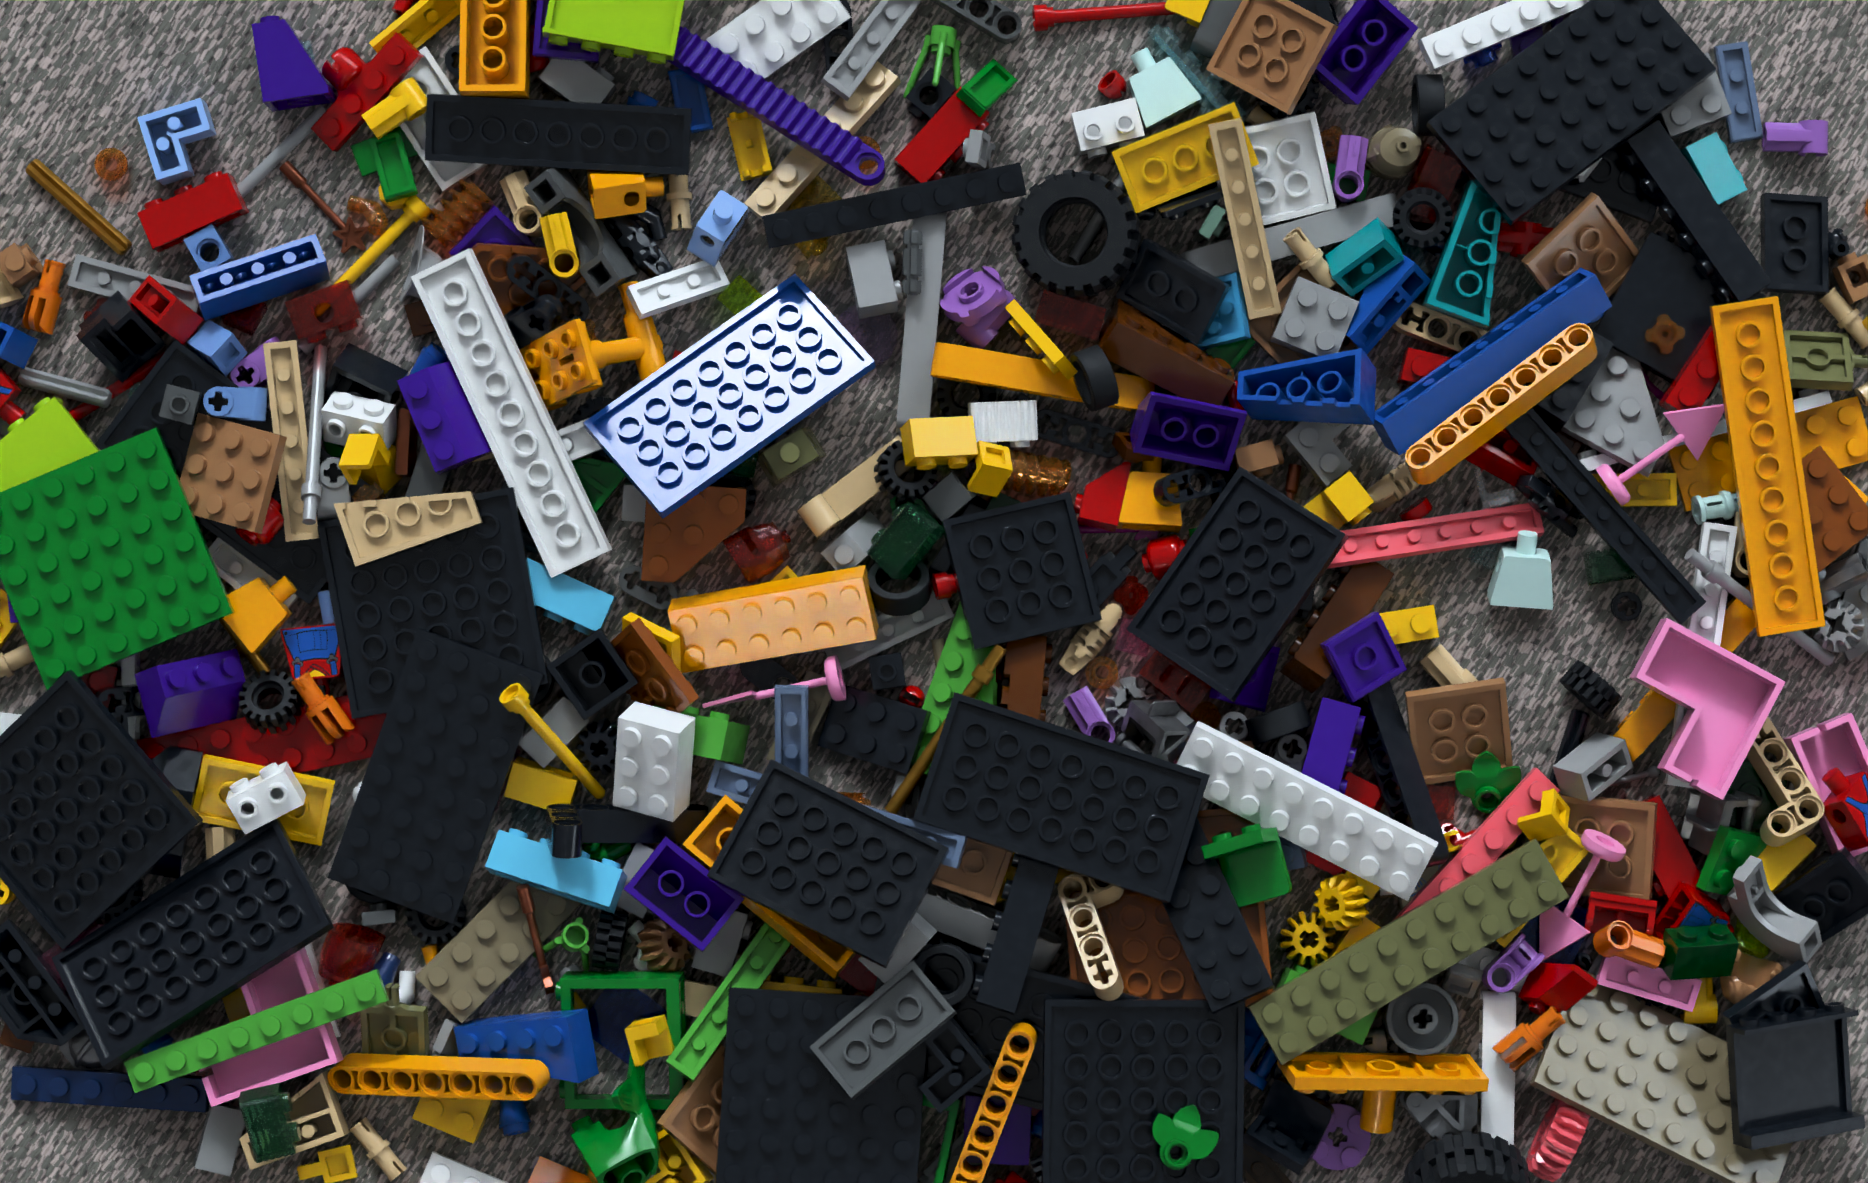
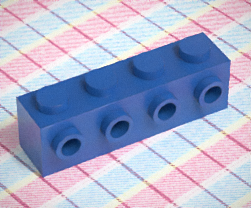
M316 234L189 276L204 321L330 280L327 262Z

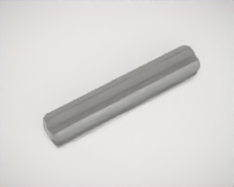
M28 367L21 369L18 376V382L22 386L103 408L108 407L112 399V393L109 389Z

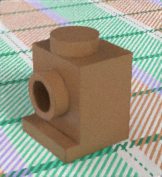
M13 243L0 252V269L10 284L18 289L43 272V265L27 243L23 246Z
M1853 252L1837 260L1839 266L1833 268L1832 272L1849 305L1868 297V254L1857 257L1856 253ZM1850 272L1858 274L1859 280L1856 284L1851 283L1848 276Z
M1272 439L1236 448L1233 456L1237 470L1239 467H1242L1248 472L1253 473L1257 478L1273 474L1272 467L1284 464L1280 445L1274 446Z

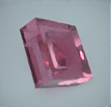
M1122 617L1114 650L1147 657L1149 645L1126 630L1132 619Z

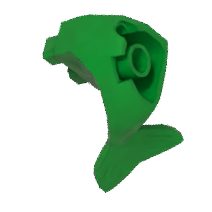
M630 1052L627 1079L611 1095V1099L617 1109L630 1113V1118L626 1124L620 1128L608 1130L600 1121L593 1123L590 1116H585L571 1125L574 1133L571 1134L572 1140L592 1183H645L651 1174L655 1175L660 1148L656 1121L646 1099L644 1064L635 1067Z

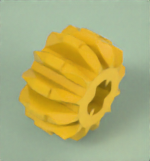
M1337 874L1320 882L1321 888L1314 891L1318 901L1313 905L1319 908L1320 913L1317 918L1325 919L1326 928L1346 931L1363 923V917L1369 914L1365 904L1370 899L1364 897L1363 892L1366 887L1358 886L1357 877Z
M1299 911L1298 918L1300 923L1297 924L1293 918L1288 917L1286 921L1293 927L1292 931L1287 929L1280 930V934L1290 936V940L1280 942V947H1293L1286 955L1289 960L1300 953L1297 964L1300 966H1304L1307 956H1309L1310 964L1313 967L1318 962L1316 954H1319L1322 959L1327 960L1329 956L1322 949L1324 946L1330 949H1334L1336 946L1335 943L1326 941V937H1332L1336 934L1335 930L1323 931L1325 919L1316 924L1318 912L1315 911L1311 912L1309 922H1307L1304 911ZM1303 931L1307 933L1314 931L1316 937L1312 939L1316 940L1313 946L1305 944L1302 947L1300 940H1303L1300 935Z

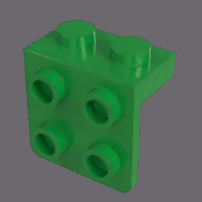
M1260 823L1241 828V835L1232 837L1231 832L1211 837L1213 843L1201 846L1204 859L1219 858L1222 873L1238 908L1286 895L1292 891V884L1277 827L1262 829Z

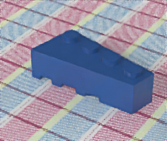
M1362 348L1238 371L1237 401L1253 420L1374 425L1376 367Z

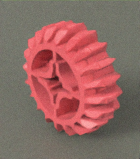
M1555 1098L1546 1112L1528 1151L1526 1162L1529 1171L1542 1180L1546 1179L1552 1183L1561 1178L1562 1174L1566 1172L1568 1165L1571 1164L1581 1144V1140L1586 1133V1127L1589 1124L1590 1115Z

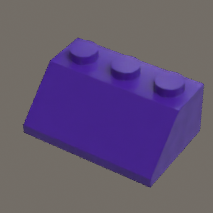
M1357 0L1337 25L1338 28L1314 71L1321 84L1344 104L1358 105L1418 29L1413 22L1388 0Z
M450 361L427 367L397 380L437 474L441 475L493 453Z
M1150 391L1138 405L1130 430L1133 452L1229 471L1247 411Z
M237 649L158 665L134 674L151 738L236 719L239 708L238 701H240L239 691L243 692L242 685L246 681Z
M1322 697L1302 773L1345 794L1348 780L1342 779L1345 766L1352 768L1357 748L1351 747L1354 734L1361 735L1366 716L1359 715L1361 707Z
M666 836L624 888L625 892L701 952L706 949L744 900L738 893L709 879L707 876L709 870Z

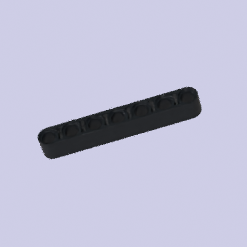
M1388 681L1354 703L1350 702V704L1361 707L1359 715L1366 716L1361 736L1390 818L1438 842L1426 868L1444 864L1448 859V845L1391 683Z

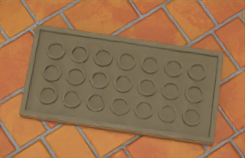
M1584 970L1585 972H1587L1589 975H1591L1593 978L1596 979V977H1594V976H1595L1594 974H1592V973H1590V972ZM1599 984L1567 1011L1560 1012L1566 1023L1562 1024L1548 1036L1532 1077L1531 1086L1723 1183L1779 1182L1793 1142L1755 1150L1733 1144L1726 1041L1693 1024H1685L1683 1019L1653 1004L1651 1006L1645 1005L1646 1001L1643 999L1639 1002L1635 999L1637 996Z

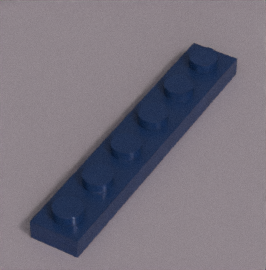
M21 1065L12 1067L11 1100L203 1113L209 1111V1099L201 1079L204 1077L181 1076L134 1093L127 1072Z

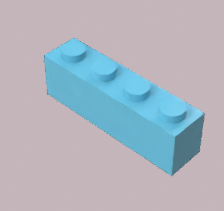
M527 558L535 605L545 609L543 616L559 623L562 622L563 617L575 622L573 629L588 636L600 628L603 630L616 601L615 596L563 573L551 578L545 565Z
M510 828L509 832L498 830L485 864V868L490 874L521 884L527 883L530 887L614 914L627 879L625 872L620 869L621 864L603 858L601 862L589 859L590 854L582 851L581 857L556 858L551 855L544 838L536 842L527 839L528 834L517 829Z

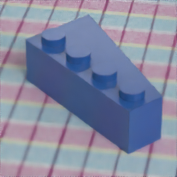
M587 1008L477 1018L454 1027L459 1057L535 1059L543 1062L548 1067L550 1078L581 1083L599 1074Z

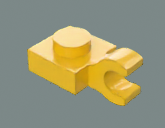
M351 1144L318 1151V1162L297 1167L299 1180L323 1175L324 1183H334L358 1177Z

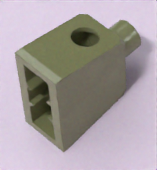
M805 427L761 452L756 460L774 488L827 455L811 428Z

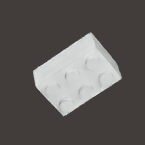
M636 701L618 717L613 806L674 822L690 805L696 717Z

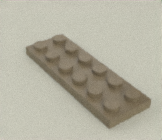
M511 880L415 976L461 1023L535 951L526 914L522 912L516 889L521 883ZM530 887L535 905L534 915L541 943H543L582 903Z

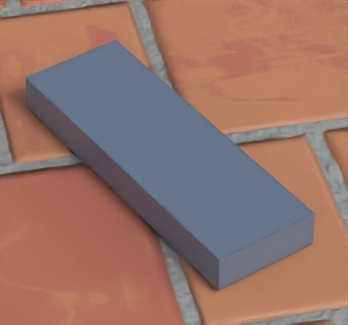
M1744 41L1713 47L1718 78L1732 112L1726 118L1729 143L1764 138L1748 42Z
M775 685V761L809 778V685Z

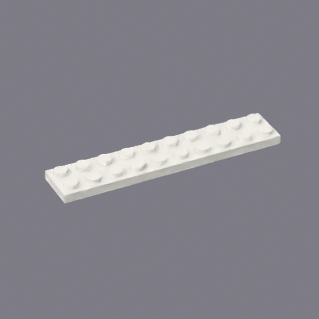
M468 248L411 276L509 488L514 487L517 506L550 577L553 578L611 551L612 547L473 249Z

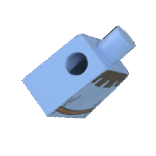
M720 190L698 221L687 250L715 267L748 218L749 207L723 190ZM708 236L711 238L714 245L707 243L703 237Z

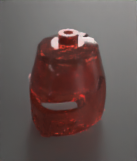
M773 522L748 526L723 540V544L749 584L772 573L790 557L787 546L791 542L790 536L786 530L781 532ZM757 548L758 553L753 555L751 552Z
M342 922L333 924L334 928L328 932L321 948L318 967L319 975L328 979V984L332 986L368 973L376 962L375 958L378 956L386 936L362 925Z

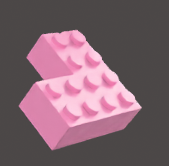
M1668 618L1660 619L1629 677L1688 709L1657 768L1682 782L1690 783L1689 786L1715 800L1724 799L1786 683L1784 680Z
M1843 713L1817 724V727L1807 728L1783 739L1822 802L1831 793V790L1822 780L1829 770L1838 767L1844 776L1861 771L1868 773V749L1852 713ZM1823 814L1819 820V825L1833 855L1842 849L1844 845L1825 814ZM1868 847L1853 850L1850 853L1855 857L1867 852Z
M303 947L241 986L250 1015L316 992L319 990L306 949ZM329 1022L200 1069L199 1072L212 1068L214 1074L201 1079L210 1105L213 1107L335 1064L344 1059L332 1024Z

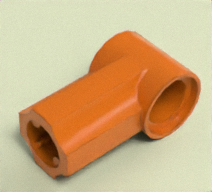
M1620 920L1613 921L1603 927L1593 937L1594 948L1601 956L1608 958L1617 956L1652 969L1659 967L1665 954L1666 946L1664 945V940L1633 930L1628 923ZM1610 934L1614 935L1617 944L1611 940Z

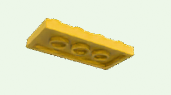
M1235 102L1111 152L1136 213L1220 180L1208 124L1241 118ZM1242 121L1251 167L1258 165L1259 161Z
M204 754L193 803V809L203 819L202 822L242 830L225 801L228 791H230L229 787L242 778H247L249 781L259 776V771L265 766ZM293 772L306 793L304 805L277 819L281 821L290 840L322 846L335 780Z

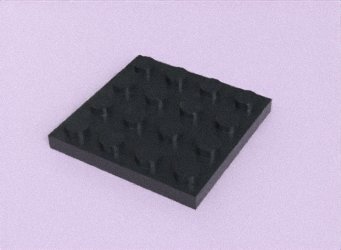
M1070 492L941 522L973 651L1102 620Z

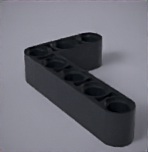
M551 804L546 807V842L553 857L565 859L581 857L582 843H661L665 836L674 843H684L708 815L709 807L690 804L674 822L619 808L613 806V804Z

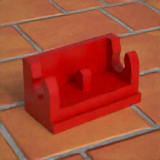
M1591 891L1588 896L1584 928L1595 934L1611 922L1620 920L1628 923L1633 930L1652 936L1658 901Z

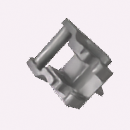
M1168 697L1159 701L1156 699L1131 700L1121 726L1123 733L1116 738L1114 744L1144 753L1137 744L1141 741L1146 743L1152 741L1155 747L1151 756L1173 763L1182 754L1186 745L1185 740L1193 731L1196 722L1180 709L1175 700H1170Z
M1688 788L1685 797L1688 801L1684 821H1679L1677 830L1681 837L1689 839L1688 846L1708 856L1719 826L1729 827L1733 809L1735 807H1743L1738 829L1751 832L1756 809L1761 806L1763 799L1753 794L1734 790L1731 794H1726L1723 800H1715L1702 792H1697L1696 789Z
M1402 1091L1400 1094L1402 1105L1425 1132L1433 1138L1436 1136L1438 1139H1442V1136L1447 1132L1452 1133L1453 1136L1460 1135L1461 1131H1469L1477 1124L1478 1097L1475 1094L1463 1095L1456 1091H1444L1441 1095H1433L1425 1091L1423 1093Z

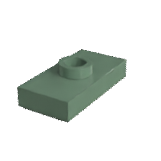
M1214 205L1198 231L1199 236L1206 240H1209L1211 235L1218 238L1228 220L1223 218L1226 210L1218 205Z

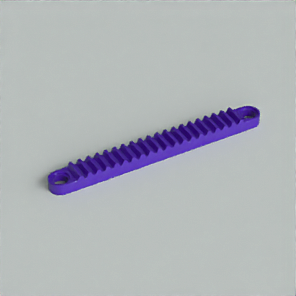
M680 26L674 61H666L859 184L873 186L884 178L885 162L878 151L863 143L859 137L852 136L848 130L841 129L837 123L830 122L826 116L819 115L815 109L808 108L804 102L800 103L793 95L789 96L782 88L778 89L771 81L767 82L760 74L756 75L752 69L745 68L741 62L734 61L730 55L723 54L719 48L712 47L708 41L701 40L697 34L693 35L686 27L682 28ZM871 160L878 165V169L874 174L865 175L859 170L860 165L864 161Z

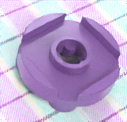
M981 266L983 271L974 272L972 268L966 269L955 275L945 284L942 290L945 295L943 300L940 298V305L949 319L963 322L965 326H973L981 320V317L1006 301L1007 295L1004 291V282L994 268Z
M1331 1103L1330 1105L1334 1108V1113L1312 1158L1319 1165L1327 1169L1344 1170L1356 1166L1366 1155L1370 1146L1371 1134L1359 1127L1361 1114L1355 1108L1342 1103ZM1336 1127L1342 1128V1134L1348 1136L1346 1141H1340L1338 1146H1334L1333 1140L1328 1138L1329 1132H1335Z

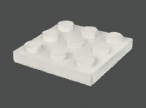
M1315 111L1245 127L1259 161L1258 165L1251 168L1263 225L1337 208Z

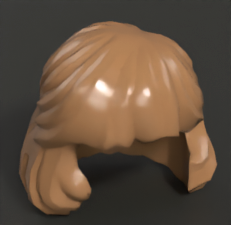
M1738 949L1732 975L1720 977L1723 996L1733 1004H1736L1778 975L1784 968L1779 962L1767 959L1761 960L1760 958L1749 956Z

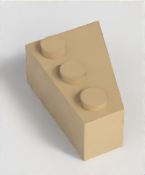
M328 1070L321 1073L278 1109L239 1138L250 1170L350 1133L336 1092L329 1086L327 1080Z

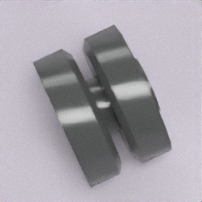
M1423 982L1384 1005L1381 1014L1383 1027L1391 1042L1408 1053L1422 1056L1437 1053L1448 1046L1456 1035L1459 1023L1457 1005L1450 994L1430 982ZM1420 1011L1424 1013V1020L1421 1023L1415 1022L1413 1016L1419 1015Z

